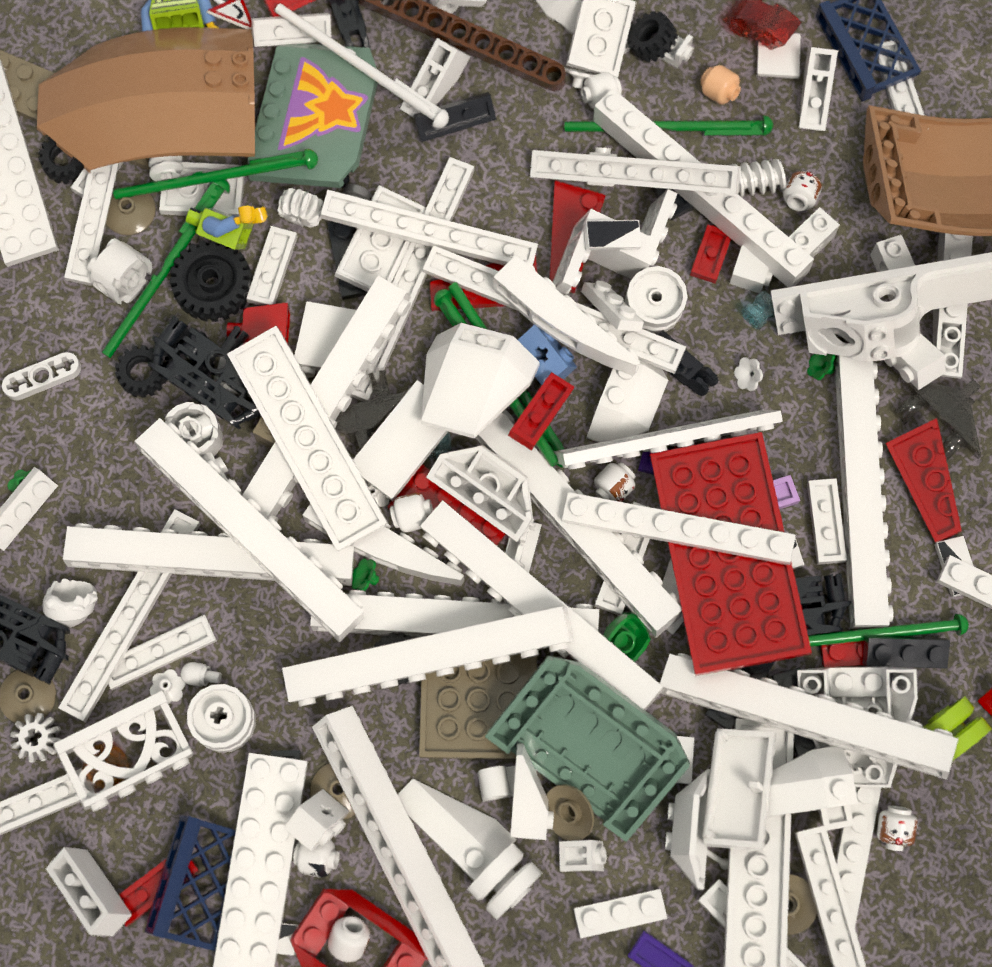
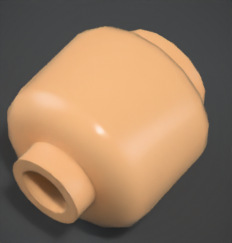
M722 65L708 68L700 81L703 94L721 105L728 103L730 100L734 101L741 91L739 76Z

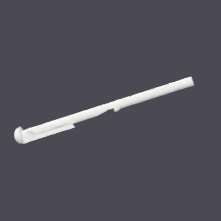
M281 3L278 4L275 9L277 14L434 121L432 125L434 128L439 129L447 125L449 115L445 109H440L397 78L393 81L356 56L353 50L345 48Z

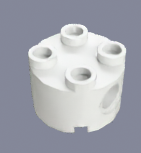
M114 238L108 242L106 248L98 257L91 259L87 269L91 272V284L116 303L122 304L121 301L129 303L134 300L145 288L148 281L144 278L146 273L151 275L152 262L127 243Z
M185 402L175 406L165 417L166 424L171 422L181 432L180 438L186 443L189 441L193 442L201 451L200 457L208 452L215 456L222 448L223 433L220 424L217 422L215 414L207 406L195 404L194 402Z

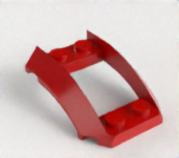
M323 888L289 939L301 967H328L318 960L316 956L328 940L335 922L342 918L347 909L351 907L399 940V943L383 967H421L427 959L412 930L352 889Z

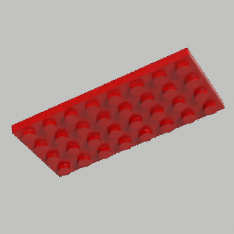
M762 432L650 454L661 510L785 533ZM668 542L695 676L811 655L812 651L792 562H790V565Z

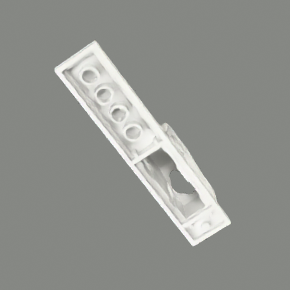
M992 252L771 290L778 335L806 331L809 353L840 355L850 357L851 360L864 362L882 361L904 356L918 345L920 341L919 322L927 312L933 309L992 300ZM885 295H892L895 297L892 301L888 302L882 301L880 299ZM835 334L842 336L848 343L842 342Z

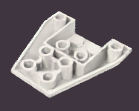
M460 323L438 334L426 355L421 424L475 438L531 385L540 362L511 335Z
M879 666L822 667L797 670L798 687L804 689L808 695L815 697L827 695L834 698L836 703L843 705L854 703L862 706L864 711L873 714L885 712L892 715L894 720L904 723L906 720L912 719L918 699L917 669ZM814 740L817 749L833 747V745ZM843 749L853 773L855 787H891L897 768L896 764Z

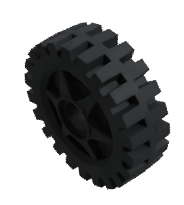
M205 240L199 241V246H195L194 243L189 245V251L184 249L180 253L181 258L176 257L174 261L175 267H172L170 272L172 276L170 277L171 289L179 306L187 314L189 313L191 317L195 319L200 318L201 321L208 322V319H211L212 322H219V318L226 320L229 319L230 314L235 316L239 313L238 309L240 307H245L246 298L252 283L251 270L244 255L238 252V250L210 240V243H206ZM218 278L214 284H206L208 279Z

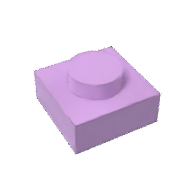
M791 475L773 480L779 509L800 502Z

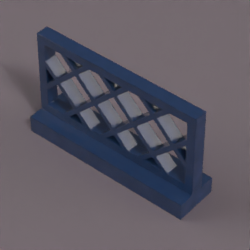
M827 0L819 3L815 17L833 50H838L837 58L861 102L871 99L872 95L876 92L920 75L921 70L882 0H872L875 5L873 10L859 6L860 0H837L832 3ZM844 7L853 10L850 19L839 16L836 10ZM855 12L870 16L868 24L865 25L853 21ZM873 17L885 22V31L870 26ZM852 27L864 31L862 40L850 37L848 33L849 28ZM867 33L882 37L880 45L876 46L864 42ZM888 39L896 42L898 46L897 52L882 48L884 40ZM861 48L876 53L873 62L861 57ZM879 54L894 59L891 68L876 63ZM899 60L907 63L911 70L907 72L895 70L896 61ZM873 69L888 74L887 80L876 84L872 76Z
M180 815L145 927V933L216 952L225 894L222 889L227 888L228 880L219 884L213 871L227 863L230 869L232 854L228 855L222 841L235 836L236 830L191 816ZM200 826L210 829L215 839L202 848L197 840ZM217 831L224 833L225 835L219 837ZM218 845L224 859L210 866L204 852ZM200 856L206 870L192 877L188 869L189 862L193 858ZM209 874L215 888L201 895L195 881ZM191 885L197 899L183 907L179 899L180 892L185 887ZM218 892L222 904L219 910L211 914L204 900ZM200 903L206 918L192 925L186 911ZM176 905H177L178 908H179V910H177L176 912H174V911H175V908H176ZM182 914L188 928L178 935L169 933L172 919ZM207 922L210 923L213 929L210 943L200 941L195 931ZM189 933H191L194 939H191V938H188V937H184V936H186V935H188Z

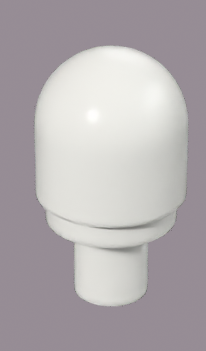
M189 662L183 666L181 678L188 685L202 687L207 686L208 682L219 684L221 672L211 671L210 666L206 664Z

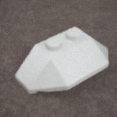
M639 360L638 372L634 376L612 369L598 403L587 439L599 443L643 434L649 431L668 383L664 371Z
M483 445L440 454L427 475L428 479L516 542L520 540L533 519L528 477Z
M711 769L704 771L675 796V803L669 802L668 820L673 821V831L666 832L665 850H671L670 858L698 891H704L707 846L703 844L704 837L702 835Z

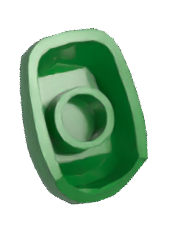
M622 613L616 617L603 634L608 641L634 663L643 654L651 640L648 629L634 613Z

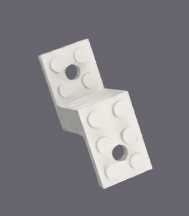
M667 189L650 205L640 230L642 247L639 250H586L583 223L585 221L614 220L590 209L573 228L553 280L556 290L562 295H568L572 286L576 287L582 275L579 268L581 263H585L587 259L630 279H633L643 269L649 266L653 267L659 256V251H657L658 244L663 242L668 232V228L665 227L667 220L671 219L676 211L677 204L674 202L678 193Z

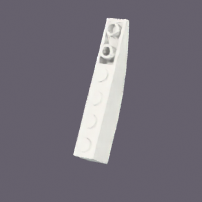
M939 232L937 262L971 256L973 236ZM968 304L933 310V345L945 355L946 373L942 375L943 377L962 378Z
M516 255L493 277V289L534 325L557 341L605 366L632 376L638 372L640 361L636 353L620 345L613 333L608 330L604 331L599 327L592 315L587 312L583 313L577 308L574 300L568 295L563 296L556 290L554 283L547 277L542 278L535 272L534 266L529 261L522 260Z
M310 503L303 513L305 522L328 536ZM389 524L351 544V546H354V552L397 571L432 581L460 586L464 582L461 568L448 561L445 564L438 560V555L427 547H424L423 550L414 545L415 541L410 536L402 532L398 535L391 531Z

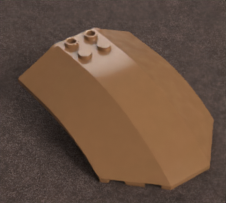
M199 27L156 29L117 37L94 45L39 84L37 130L44 136L47 134L56 142V146L71 158L75 157L84 165V169L90 174L91 170L100 167L154 157H255L252 29Z
M869 105L866 113L863 167L871 206L889 224L955 235L992 236V118H940Z

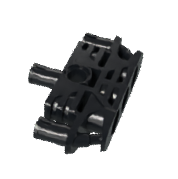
M173 316L159 337L153 335L152 340L155 342L153 363L148 362V366L200 404L207 406L214 414L238 430L241 429L239 424L250 421L258 416L262 417L252 398L249 402L246 400L249 395L227 355L229 352L242 346L245 340L249 338L245 331H241V328L234 326V329L219 347L191 327L188 330L190 335L188 337L185 335L182 339L184 343L182 345L179 343L173 349L172 346L185 328L188 327L183 321H179V318ZM164 352L172 358L166 367L161 366ZM182 353L187 358L196 363V365H191L183 358H181L179 355ZM214 358H225V366L222 369L212 368L211 362ZM205 365L213 376L219 377L216 382L201 372ZM226 384L228 387H230L235 392L240 394V396L236 397L234 394L225 389L223 385ZM237 406L245 409L237 417L233 418L231 416Z
M842 574L824 576L829 602L825 604L824 596H820V593L823 591V587L818 585L821 581V576L796 578L801 607L817 605V608L802 610L808 635L842 632L843 628L839 627V624L843 619L846 607L851 605V601L845 600ZM832 612L830 625H825L824 614Z
M0 595V640H4V644L0 649V662L50 685L62 661L69 662V656L66 655L65 634H70L71 630L36 611ZM3 628L12 632L10 637L2 632ZM52 632H56L54 646L47 642ZM28 639L36 643V647L26 643L25 640ZM38 657L43 659L41 664L37 661ZM33 666L38 668L36 673L31 670Z

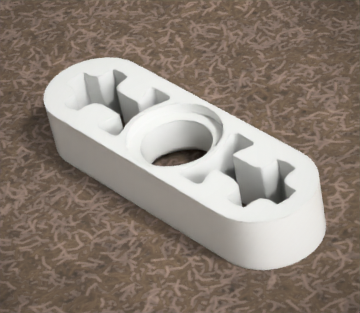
M64 352L7 375L2 382V389L10 399L22 400L77 377L81 371V363L74 354ZM65 361H69L72 364L70 365V371H66L63 368ZM54 365V367L57 369L56 372L59 374V376H55V373L51 369V366ZM41 370L48 371L49 378L43 383L35 381L37 372ZM26 376H28L29 381L33 385L32 387H29V385L26 383ZM15 381L22 384L19 386L18 392H14L11 389Z

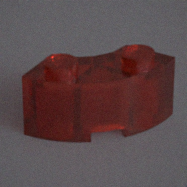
M737 0L723 18L728 24L730 31L740 37L755 39L770 50L784 46L802 23L795 15L777 3L771 6L762 2L763 0Z

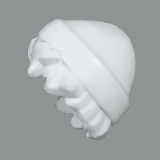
M63 578L60 583L54 581L44 596L42 604L43 613L48 618L67 628L74 627L82 623L93 612L98 599L97 590L91 583L85 581H69L66 578Z

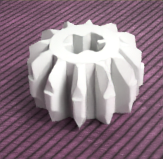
M290 188L284 190L282 196H280L277 210L278 214L286 221L301 227L311 228L318 226L324 202L308 191Z
M37 713L34 720L31 714L25 715L26 724L21 721L15 723L20 732H11V737L18 738V741L14 742L11 747L12 749L22 747L18 753L19 758H24L28 755V761L34 763L37 756L41 761H46V751L50 754H56L54 747L51 745L62 739L54 738L53 734L59 733L61 729L58 726L50 728L54 723L52 717L44 721V714ZM34 731L35 733H41L42 737L38 739V745L37 743L31 742L30 739L34 737Z

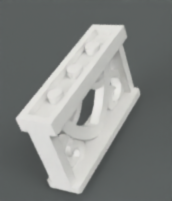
M163 691L54 743V749L84 810L86 811L91 808L93 812L109 804L108 799L116 795L123 798L136 791L135 786L144 781L148 785L163 777L161 772L171 767L174 771L185 767L190 763L188 759L193 755ZM161 710L170 730L156 731L155 711ZM133 723H138L140 725L138 732L146 729V734H131L129 727ZM118 730L124 738L130 741L138 742L145 740L141 756L133 769L117 767L103 762L112 749L113 739L111 733ZM157 737H169L176 742L177 749L172 756L162 757L160 755L161 748L169 747L162 742L155 743ZM96 741H102L106 746L99 757L94 756L100 751L93 748V744ZM72 752L88 765L79 776H77L67 756ZM150 758L157 763V765L145 770ZM93 769L98 771L93 778V785L97 780L105 782L104 789L98 793H91L84 786L86 775ZM113 777L127 779L113 786Z

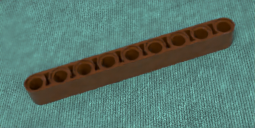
M357 0L360 5L434 39L438 38L467 54L547 90L559 91L565 85V68L559 62L422 0H395L391 6H384L382 4L384 0ZM410 8H417L419 10L418 14L414 17L407 16L406 12ZM433 19L442 20V24L439 27L434 28L429 25ZM457 29L466 31L465 36L462 38H455L453 33ZM480 40L490 42V45L485 49L476 47ZM508 50L514 55L511 59L504 60L500 58V54ZM528 61H533L537 64L536 69L532 71L524 69L523 66ZM551 72H558L561 78L553 82L548 80L547 76Z

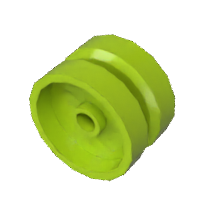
M963 696L951 706L947 705L931 717L927 721L928 724L923 727L931 731H935V729L946 730L953 734L952 737L958 738L953 760L992 730V727L983 716L976 717L967 724H964L963 721L973 713L975 708L966 696Z

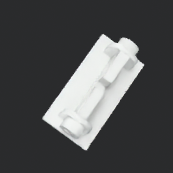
M532 519L518 542L509 537L505 551L511 559L528 573L542 524L534 523V519Z

